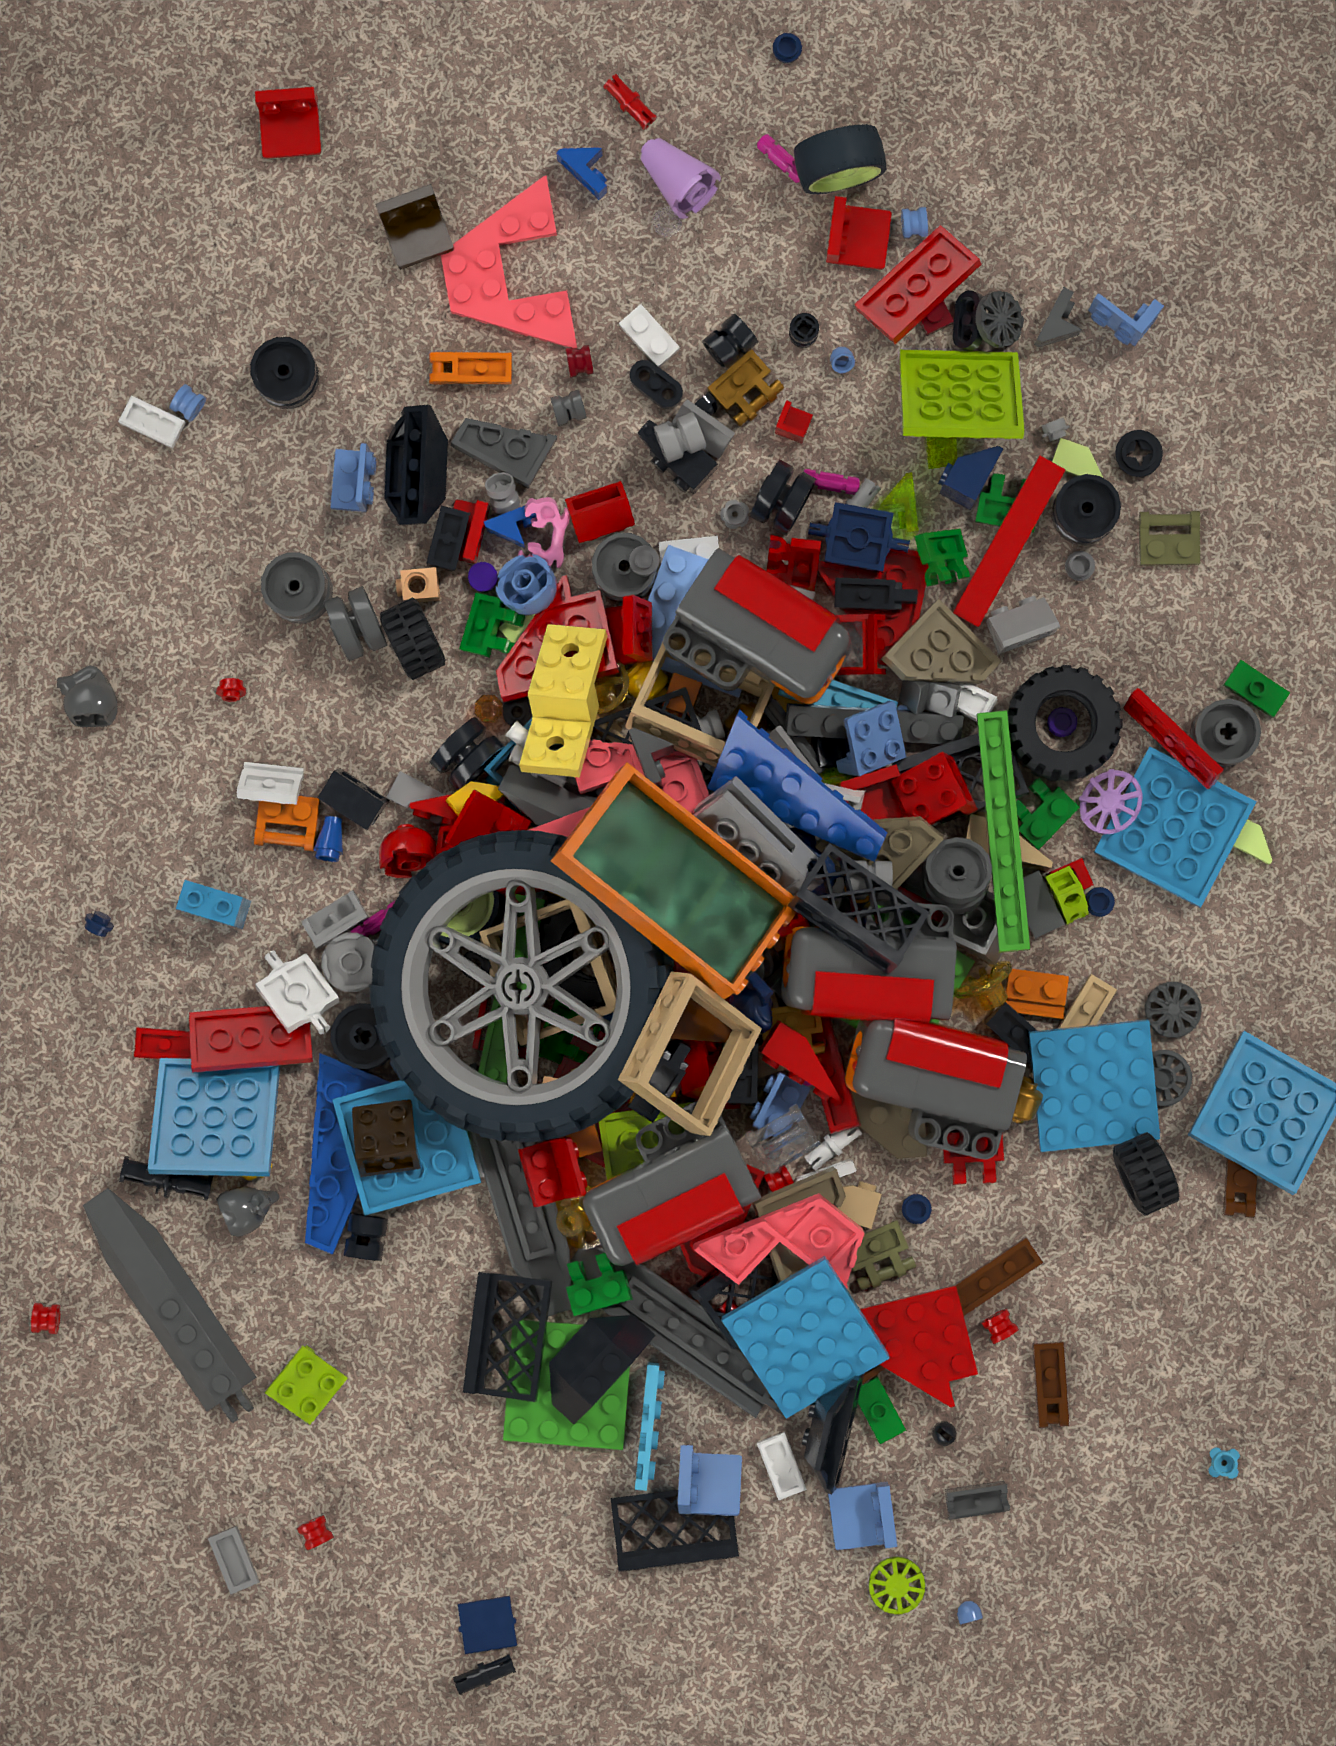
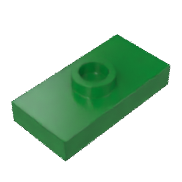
M1239 660L1223 686L1271 718L1275 717L1290 694L1289 691L1242 660Z
M878 1376L863 1383L858 1404L879 1444L907 1431Z

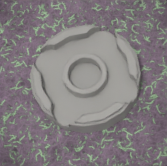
M344 933L334 937L322 954L321 968L327 981L335 988L344 992H359L372 985L373 968L370 966L375 943L370 938L359 933Z

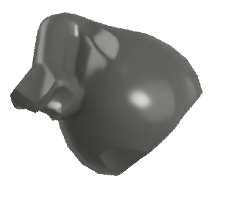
M89 665L70 676L57 678V688H60L62 695H65L63 698L64 711L75 726L107 727L113 723L118 713V702L110 682L101 670Z
M236 1187L224 1191L216 1200L231 1236L240 1237L253 1232L262 1225L269 1207L277 1202L280 1196L277 1191L273 1190L263 1191L253 1187Z

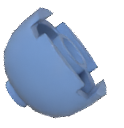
M532 554L534 557L526 558L524 555L516 556L502 567L497 576L499 582L498 587L496 586V593L500 600L509 609L522 615H534L547 609L553 602L557 591V579L546 560Z

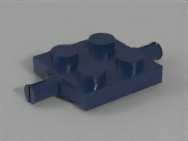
M835 502L832 518L828 525L811 522L809 524L811 529L808 530V535L825 537L826 553L824 562L883 573L885 559L890 549L908 553L910 540L893 538L891 525L894 513Z

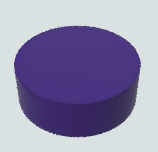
M478 562L470 568L468 581L475 591L486 593L497 585L498 574L490 563Z
M1056 708L1048 716V729L1057 737H1067L1075 731L1077 717L1069 708Z

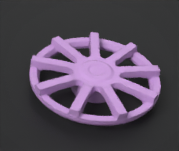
M1109 769V771L1095 778L1092 777L1082 796L1079 797L1082 821L1091 830L1100 834H1114L1124 830L1133 823L1142 806L1143 796L1138 781L1129 773ZM1115 776L1125 778L1114 790ZM1108 778L1107 791L1099 784L1100 781ZM1132 782L1136 791L1121 795L1124 788ZM1094 787L1100 793V797L1088 796ZM1138 798L1135 811L1125 806V800ZM1086 803H1098V806L1086 812ZM1102 811L1097 826L1093 825L1089 819ZM1121 811L1131 815V818L1123 825H1120L1117 816ZM1108 815L1112 817L1114 829H1103Z

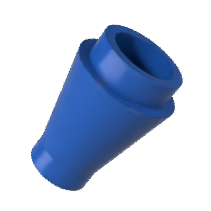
M325 817L314 847V851H316L315 858L328 862H338L340 855H343L341 818Z

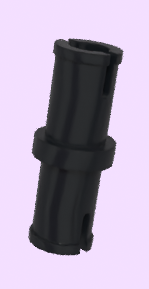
M507 1654L485 1665L481 1662L477 1664V1668L458 1676H453V1680L456 1683L455 1686L459 1695H462L482 1685L488 1687L492 1685V1681L511 1673H516V1669L513 1666L510 1654Z

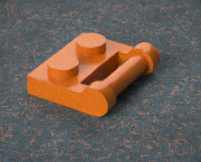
M299 796L296 805L259 801L254 845L264 846V843L304 847L305 851H314L320 800L314 797ZM267 823L307 827L306 836L266 831Z

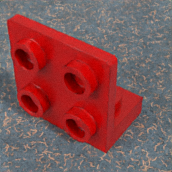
M314 87L255 91V103L260 117L263 158L321 154L318 96Z
M835 196L826 263L883 270L886 263L892 212L846 205L847 197Z
M635 595L623 596V606L605 608L617 665L652 661V602Z
M943 751L892 779V784L907 816H921L930 825L958 810L967 815L978 810L954 758Z
M473 790L456 821L451 826L444 842L454 847L460 842L480 835L499 831L527 830L532 821L479 791Z
M571 1137L551 1139L518 1149L533 1207H540L563 1199L578 1198L586 1195L587 1179L583 1171H580L577 1160L579 1159V1150L576 1143L572 1142Z

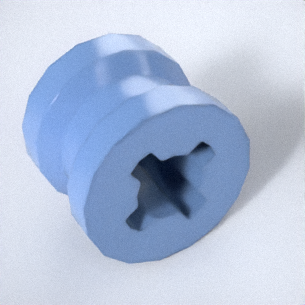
M919 207L917 211L901 209L903 238H910L915 234H919L921 237L928 236L926 207Z
M184 384L173 397L170 409L174 412H181L184 414V418L191 422L203 408L206 397L202 394L196 395L192 392L190 386Z

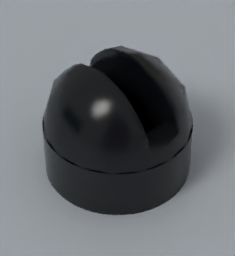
M707 392L695 403L697 407L710 416L718 408L717 401L710 392Z
M941 1421L933 1427L932 1437L937 1444L948 1446L955 1441L957 1432L950 1422ZM940 1428L952 1436L949 1441L937 1432Z

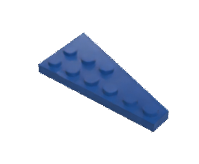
M739 710L707 789L715 792L737 776L782 822L875 862L888 832L860 809L855 810L843 800L844 796L836 789L832 791L821 782L822 778L788 749L780 748L768 738L770 734L762 728L757 729L747 720L748 716Z
M319 1053L305 1243L334 1254L359 1194L332 1099L391 1082L361 1069L353 1068L322 1053Z

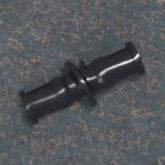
M125 1156L119 1182L123 1183L124 1180L141 1183L147 1187L154 1186L156 1187L155 1194H158L160 1189L163 1188L164 1198H169L173 1190L179 1194L186 1193L204 1197L203 1200L208 1201L214 1175L207 1177L202 1175L149 1174L148 1163L129 1160V1156Z

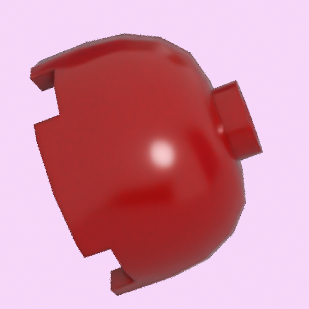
M412 824L399 825L397 829L384 837L379 847L380 869L384 868L385 875L390 877L411 878V871L422 870L427 862L437 856L435 854V840L428 832L414 827Z

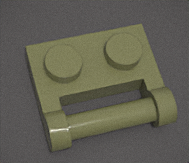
M1190 511L1189 514H1149V512H1139L1140 566L1199 565L1201 563L1200 511ZM1189 526V534L1149 535V527Z

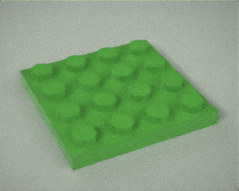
M522 1320L520 1322L530 1336L539 1329V1321ZM547 1321L537 1402L506 1398L503 1440L623 1450L630 1366L594 1406L575 1424H572L552 1405L549 1362L584 1324ZM517 1326L512 1328L511 1346L513 1349L526 1340ZM538 1335L533 1339L536 1345ZM529 1343L516 1352L526 1366L535 1360V1351ZM513 1356L509 1360V1379L522 1370ZM532 1366V1367L529 1369V1371L532 1373V1375H533V1368H534V1366ZM523 1373L512 1383L519 1393L530 1394L532 1382ZM507 1386V1391L512 1392L509 1386Z

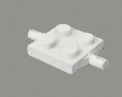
M270 951L271 956L267 953L264 958L273 970L267 977L255 985L257 991L286 1031L290 1033L301 1025L312 1022L319 1034H324V1030L327 1032L330 1026L321 1015L324 1011L339 1003V997L309 956L305 953L293 961L283 963L275 951Z

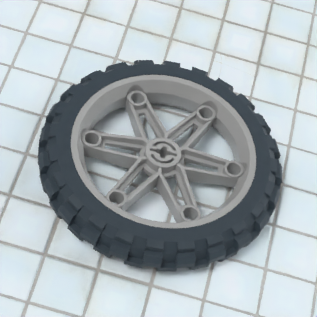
M531 830L499 831L460 842L447 851H443L427 862L426 866L415 876H412L400 890L397 900L385 915L380 926L381 933L377 945H374L370 966L373 968L372 985H369L371 1008H374L377 1023L375 1028L381 1046L385 1047L390 1057L391 1066L400 1080L410 1087L414 1092V1096L429 1110L435 1111L450 1124L462 1130L477 1133L481 1137L519 1142H536L560 1138L581 1131L601 1121L621 1107L633 1096L634 1091L621 1083L618 1078L670 973L673 972V966H675L673 958L551 862V859L568 838L563 835ZM585 844L575 856V859L619 894H621L632 878L630 874H627L615 864L616 862ZM519 886L524 887L527 893L526 899L522 903L515 897V891ZM638 886L628 901L663 928L664 925L655 907L651 905L643 893L644 890ZM506 888L502 953L447 926L460 910L475 899L489 892ZM535 888L547 890L566 898L583 910L596 926L541 953ZM517 912H524L528 958H515ZM597 931L601 932L605 938V943L601 948L595 947L592 942V937ZM443 932L448 934L450 938L449 946L446 949L439 943V937ZM463 946L501 965L495 977H492L458 952ZM579 946L582 947L585 952L549 978L542 966L543 964ZM609 949L613 957L617 978V997L611 1022L558 986ZM433 951L442 955L485 986L436 1022L432 1015L428 996V974ZM517 983H526L527 988L525 990L517 988ZM494 994L502 1007L463 1026L459 1018ZM549 994L585 1019L583 1025L581 1026L542 1007ZM515 1014H529L526 1059H519ZM502 1018L508 1083L491 1079L475 1071L465 1064L448 1045ZM541 1019L597 1046L592 1055L570 1073L551 1082L537 1084ZM442 1024L448 1025L451 1030V1035L447 1040L440 1034ZM596 1024H601L605 1028L606 1035L603 1040L597 1039L594 1035L593 1030ZM520 1069L524 1070L528 1075V1082L525 1086L521 1085L517 1080V1073Z

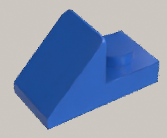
M562 148L556 152L557 161L598 200L607 193V185L605 184L607 179L596 168L590 169L603 156L602 148Z
M525 506L486 520L484 524L487 532L525 548L518 526L523 524L524 528L531 527V519L537 516L535 513H532L529 517H526Z

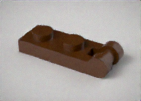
M1228 1158L1226 1162L1223 1215L1233 1216L1236 1213L1244 1214V1217L1254 1218L1256 1213L1257 1175ZM1235 1192L1245 1193V1202L1235 1201Z
M1064 1342L1032 1343L1038 1428H1048L1049 1424H1059V1427L1069 1426ZM1047 1404H1058V1412H1047Z

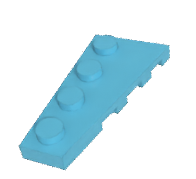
M648 1362L635 1490L647 1491L648 1479L654 1480L656 1462L650 1461L651 1449L657 1450L659 1431H653L654 1419H660L662 1401H656L657 1389H663L665 1371H659L660 1363Z

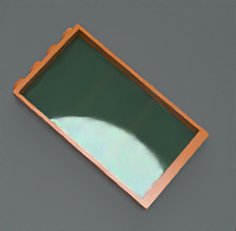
M628 762L615 773L551 859L553 864L723 999H726L733 993L736 995L741 993L748 983V980L745 978L750 970L752 972L757 970L764 960L761 954L766 948H772L779 939L780 934L777 931L782 925L784 927L787 926L796 914L792 908L787 906L793 897L790 892Z

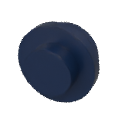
M783 33L774 40L773 54L780 62L792 63L800 57L802 44L796 35Z
M1104 887L1093 888L1085 896L1088 912L1093 916H1106L1114 908V896Z
M94 911L93 914L88 913L85 916V929L97 936L106 937L107 933L113 930L114 925L110 922L111 918L107 914L99 911Z
M912 1194L903 1201L902 1214L908 1222L921 1224L929 1219L932 1206L925 1196Z

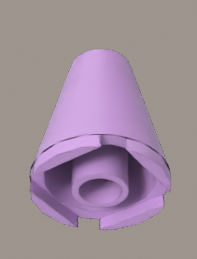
M661 138L651 139L642 147V163L674 214L679 218H688L685 213L691 210L696 214L716 193L718 188L714 184L716 179L720 181L721 177L712 167Z

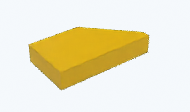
M471 781L449 796L446 802L458 816L473 790H477L496 801L504 795L498 790L499 786Z

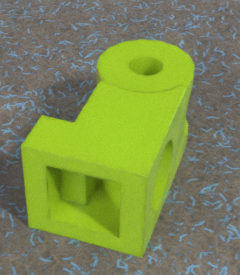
M1070 866L1045 877L1054 896L1055 904L1066 925L1078 918L1089 915L1082 885Z

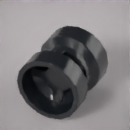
M809 313L797 314L790 323L789 337L791 342L800 348L810 347L816 342L819 333L818 320Z

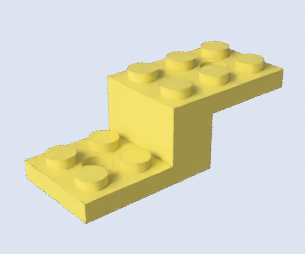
M547 625L528 691L533 718L519 763L521 772L580 778L599 709L594 683L607 640L606 629ZM569 651L578 652L573 657L564 656ZM553 744L564 745L556 751L549 749Z

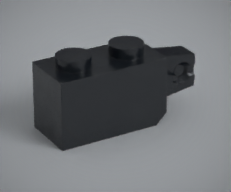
M648 420L638 431V436L650 449V456L653 457L650 462L660 472L664 473L667 470L675 477L672 482L682 492L686 493L689 490L694 495L718 469V463L703 450L692 454L685 451L682 458L667 463L654 432V426H657V424Z

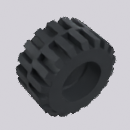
M412 597L380 613V621L406 675L410 679L415 680L445 665L443 651L417 600Z
M1143 1133L1113 1147V1158L1117 1171L1131 1201L1139 1212L1147 1216L1179 1201V1187L1173 1170L1161 1146L1150 1133Z

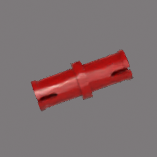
M617 74L613 75V80L611 81L609 78L603 88L620 103V109L623 112H628L643 130L649 127L648 123L652 124L657 119V116L640 100V95L637 91L633 92Z

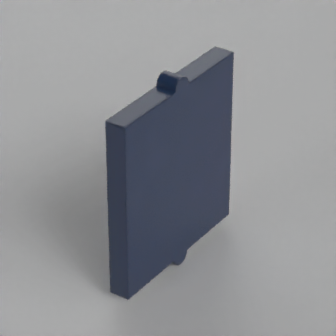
M510 1595L458 1604L461 1624L458 1630L462 1632L465 1654L517 1646L514 1625L517 1619L513 1617Z

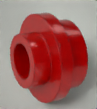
M225 678L219 681L216 694L222 697L224 701L236 702L240 700V697L246 695V688L240 679Z

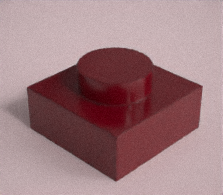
M944 300L920 321L926 336L954 323Z

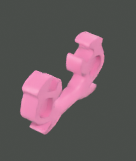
M550 497L537 500L530 498L525 505V516L529 517L532 513H535L537 517L532 518L531 523L532 526L537 528H544L548 522L552 523L551 546L548 550L544 551L541 548V544L531 542L528 543V550L531 551L529 555L526 556L520 550L518 556L524 555L526 558L534 557L532 554L538 555L546 560L550 567L553 561L556 560V566L560 568L564 560L563 541L565 529L570 521L569 511L565 508L563 514L560 515L556 501Z

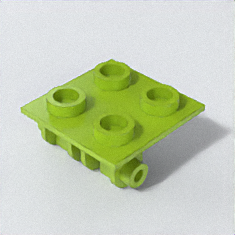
M302 1345L271 1383L265 1394L311 1425L348 1377L317 1356L311 1347Z

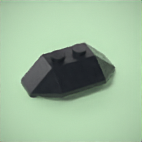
M428 404L404 407L401 412L402 416L395 423L387 439L384 499L396 517V521L402 526L427 524L446 499L448 439L432 406Z
M635 1315L589 1318L549 1362L552 1405L572 1424H575L627 1370L656 1335Z
M864 1374L850 1378L818 1397L816 1402L810 1405L808 1416L812 1417L811 1427L806 1428L802 1439V1445L806 1446L804 1457L825 1492L831 1495L839 1486Z

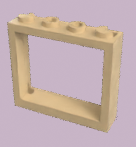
M677 636L671 640L670 647L674 650H680L685 646L686 639ZM662 642L624 728L629 730L636 728L672 743L675 750L716 767L726 742L644 707L666 657L677 661L668 654ZM702 652L696 656L695 663L699 666H705L710 662L711 655ZM727 668L721 673L720 679L724 682H731L736 678L737 672L734 669ZM750 670L738 688L759 697L749 721L757 728L774 685Z
M567 899L537 910L539 921L571 909L580 934L596 926L583 910ZM525 915L517 917L516 929L525 926ZM504 923L480 931L481 943L502 953V943L499 935L503 934ZM599 931L592 937V942L597 948H601L604 945ZM607 951L590 962L606 1006L594 1010L602 1017L614 1013L617 997V978ZM489 960L492 966L489 968L490 975L495 977L501 965ZM515 1014L517 1041H519L520 1046L527 1044L528 1015ZM580 1015L569 1019L579 1025L585 1021ZM554 1025L541 1029L540 1039L565 1030Z
M671 972L618 1080L688 1132L711 1136L762 1028L692 974ZM690 998L732 1029L692 1114L686 1112L649 1084L652 1074Z

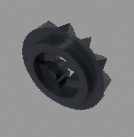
M1130 431L1122 436L1116 445L1115 459L1119 469L1129 476L1143 478L1150 475L1159 467L1162 461V446L1159 440L1148 431ZM1136 442L1140 451L1151 452L1142 457L1141 466L1137 462L1136 457H1127V455L1135 451Z

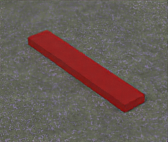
M1040 455L1038 456L954 608L953 613L977 627L980 626L1066 469Z

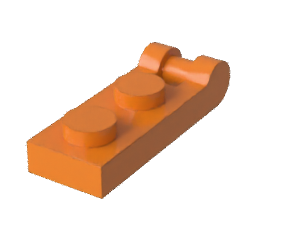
M431 352L429 354V363L432 364V373L429 374L430 384H512V353ZM452 363V373H444V364Z

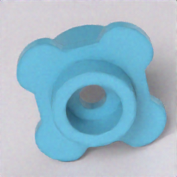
M1218 1447L1211 1449L1209 1454L1212 1462L1208 1469L1209 1474L1215 1478L1219 1475L1227 1476L1230 1479L1236 1478L1239 1473L1237 1469V1460L1240 1457L1239 1452L1236 1449L1224 1451ZM1223 1460H1226L1227 1462L1225 1466H1222L1221 1464Z

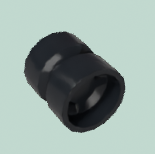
M732 314L721 324V331L714 330L702 340V343L722 368L728 370L739 360V353H747L758 343V340L746 323L736 314Z
M350 1213L347 1230L351 1233V1236L346 1238L343 1255L357 1259L382 1261L384 1244L380 1240L386 1236L388 1219ZM361 1236L370 1237L369 1244L361 1243Z

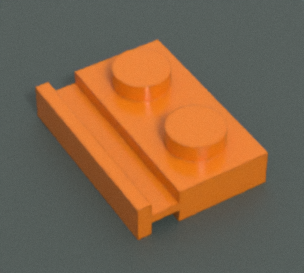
M1009 968L1005 1002L1019 1014L1064 1019L1069 976Z

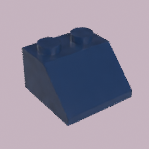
M995 446L958 457L954 465L948 462L938 482L942 486L939 494L971 510L1004 448Z

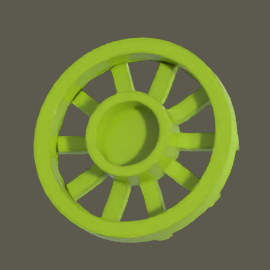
M898 1556L886 1558L874 1567L869 1577L870 1596L873 1602L884 1612L898 1615L905 1614L916 1608L923 1599L925 1593L923 1573L913 1561ZM897 1562L906 1564L902 1573H898ZM892 1563L893 1573L889 1574L883 1567ZM912 1567L917 1574L906 1578L907 1572ZM879 1570L886 1577L885 1581L875 1579ZM920 1578V1588L909 1586V1583ZM873 1584L885 1586V1589L875 1594ZM908 1591L919 1593L915 1601L907 1594ZM888 1593L889 1597L883 1605L877 1598ZM905 1597L911 1605L902 1608L901 1598ZM893 1598L897 1600L898 1609L889 1608Z

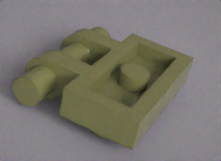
M897 1220L864 1234L861 1246L856 1253L857 1260L855 1266L852 1268L854 1272L865 1267L867 1272L866 1276L857 1279L861 1291L871 1286L873 1288L882 1285L881 1282L898 1276L900 1278L907 1275L906 1271L917 1267L912 1256L904 1260L900 1259L898 1253L909 1247ZM890 1257L892 1265L876 1271L873 1263Z

